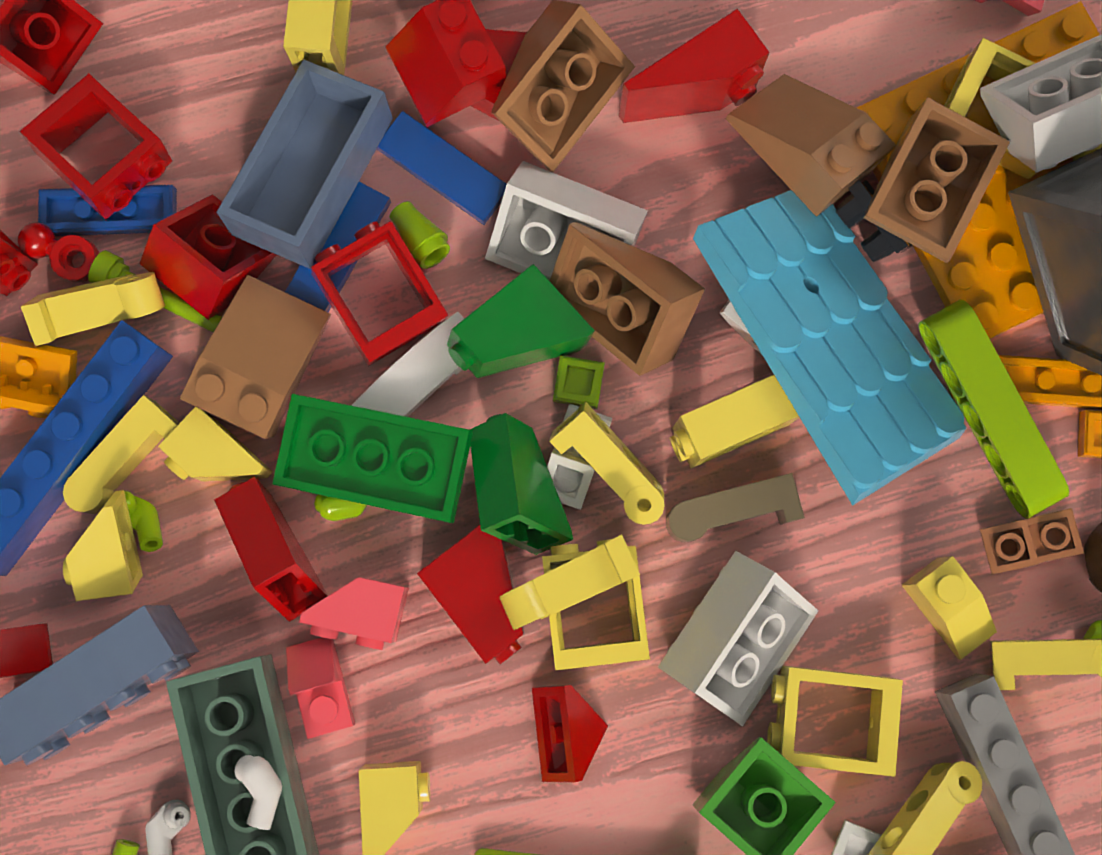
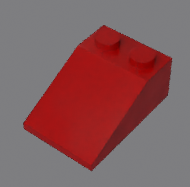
M737 8L623 83L619 117L623 123L720 111L732 102L735 106H739L757 92L756 85L758 80L764 75L763 68L770 52Z

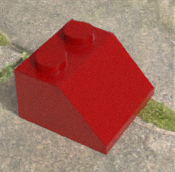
M0 0V63L55 95L104 23L74 0Z
M436 0L422 7L385 46L426 127L501 91L506 79V67L470 0Z
M213 194L155 223L139 263L147 271L154 272L159 281L207 320L229 307L247 275L257 279L277 256L272 252L232 236L217 214L222 201Z

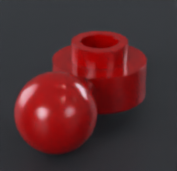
M38 222L25 225L18 234V245L25 255L36 259L49 256L54 272L66 280L72 282L88 280L91 265L99 254L97 247L91 241L77 235H68L56 240L53 231L47 225ZM78 253H82L84 255V262L80 267L75 268L72 263L73 257Z

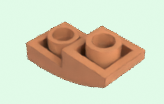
M1072 508L979 529L992 575L1084 554Z

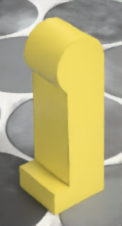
M147 272L137 275L129 274L40 294L22 305L21 309L34 345L38 346L52 342L62 336L154 313L164 308L165 303L155 273Z
M143 395L68 478L63 489V496L67 505L78 512L98 514L114 493V490L120 486L163 438L165 439L180 422L155 400Z
M587 402L552 431L549 442L561 455L573 446L624 501L625 513L629 519L635 523L645 525L651 524L660 518L665 507L664 490L661 484Z
M621 534L583 555L501 595L499 598L512 628L515 630L639 576L640 573Z
M1102 639L991 641L993 676L1000 690H1015L1014 675L1097 674L1102 677Z
M965 761L939 763L932 766L868 855H932L965 804L973 803L979 798L982 791V779L976 767Z

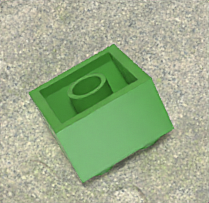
M758 737L720 770L692 805L746 855H794L836 802L762 737Z

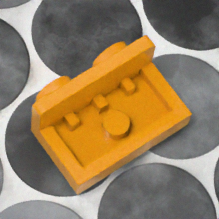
M0 336V409L13 407L28 410V414L33 417L47 418L76 380L78 351L44 344L35 346L34 342Z

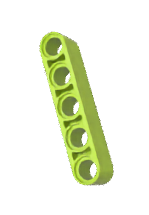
M960 299L920 321L918 328L926 347L1016 511L1022 517L1028 519L1068 497L1070 493L1069 487L972 307L966 301Z

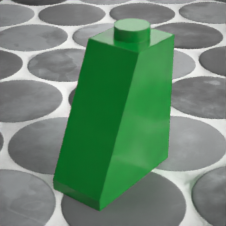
M532 264L452 328L447 346L449 347V355L458 367L464 371L469 369L476 378L560 357V355L564 356L579 352L587 345L595 330L540 270Z
M504 413L491 416L486 422L469 429L473 431L470 446L481 531L535 555L551 549L550 547L572 541L571 527L533 428Z

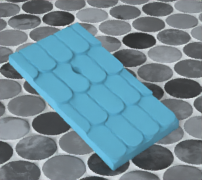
M790 190L775 196V198L766 199L745 209L719 217L715 221L711 220L698 225L693 240L853 506L958 440L967 427L964 424L962 411L930 368V357L887 299L886 287L854 244V233L838 216L834 205L832 204L816 217L796 194Z

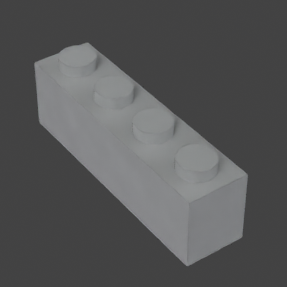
M976 673L935 691L965 761L975 766L981 776V796L1007 854L1075 855L994 676Z

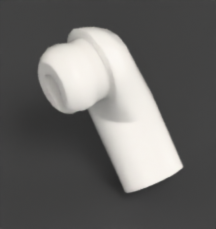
M251 755L243 756L236 763L234 772L236 778L242 781L254 798L246 823L258 829L270 830L282 792L281 780L269 762L264 758Z
M171 800L164 803L147 822L145 832L148 855H173L171 840L189 823L191 818L190 809L183 801Z

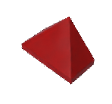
M572 685L532 688L542 782L582 781L608 725Z

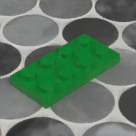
M292 394L272 485L454 523L473 431Z

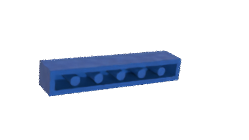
M123 320L116 326L0 478V576L8 575L64 501L63 489L68 478L147 392L173 358L170 353Z

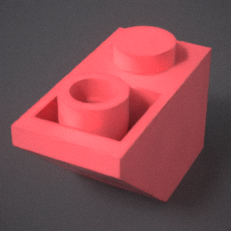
M358 577L302 612L299 623L312 625L310 630L312 635L337 640L339 632L357 635L355 642L357 645L383 650L384 642L394 643L397 641L409 588Z

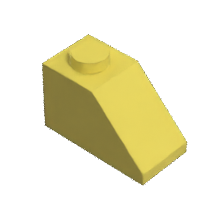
M196 406L158 446L169 456L164 461L165 465L183 480L188 476L203 482L251 479L254 476L257 479H265L273 472L217 419Z
M124 490L114 491L63 561V576L66 584L72 585L76 601L133 594L143 576Z
M953 556L936 558L902 584V587L959 660L963 659L997 633L983 594Z
M421 761L365 764L359 769L362 855H385L418 817L423 809V802H430L429 772L421 773Z

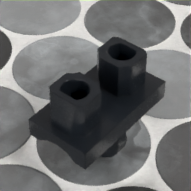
M858 180L848 189L852 194L846 197L835 210L849 229L854 228L864 220L863 217L875 192L867 180L863 182ZM877 226L878 230L860 243L873 262L890 256L894 252L897 254L905 252L913 246Z

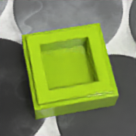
M560 355L553 402L582 406L587 402L591 408L597 409L605 362Z

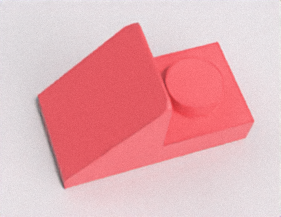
M321 637L286 647L288 690L290 695L296 694L307 739L354 726L355 721L334 639Z

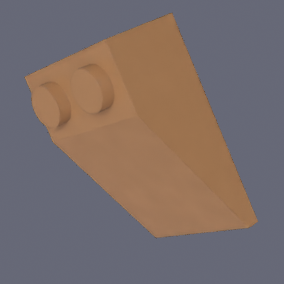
M552 0L526 33L491 113L549 171L554 172L635 66L581 4Z
M783 74L730 112L725 118L816 217L846 194L850 186L858 180L862 181L896 146L866 112L786 74Z
M927 97L910 117L863 218L948 263L1010 141Z
M578 222L569 224L549 280L595 330L592 337L639 376L674 360L705 290L704 287L673 263Z
M247 275L200 354L180 396V400L264 439L274 437L288 409L291 395L295 394L332 314Z

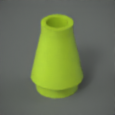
M410 201L397 205L391 211L389 218L394 223L415 261L422 269H428L437 265L448 255L450 246L447 243V234L420 213Z

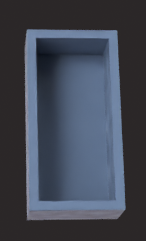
M303 59L217 210V214L231 235L311 269V266L316 261L314 257L321 252L393 120L385 92Z
M144 605L1 697L0 759L4 766L22 760L28 766L41 758L47 760L70 746L67 737L72 738L81 732L86 734L93 731L110 719L107 711H113L122 705L128 707L147 696L151 692L147 686L150 683L154 684L162 679L168 681L187 670L191 666L187 659L199 651L171 605Z

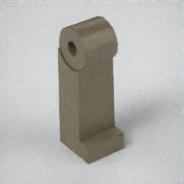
M790 473L683 501L669 511L666 518V528L675 540L685 543L701 538L708 529L774 512L777 513L780 525L798 521L805 517L793 474Z

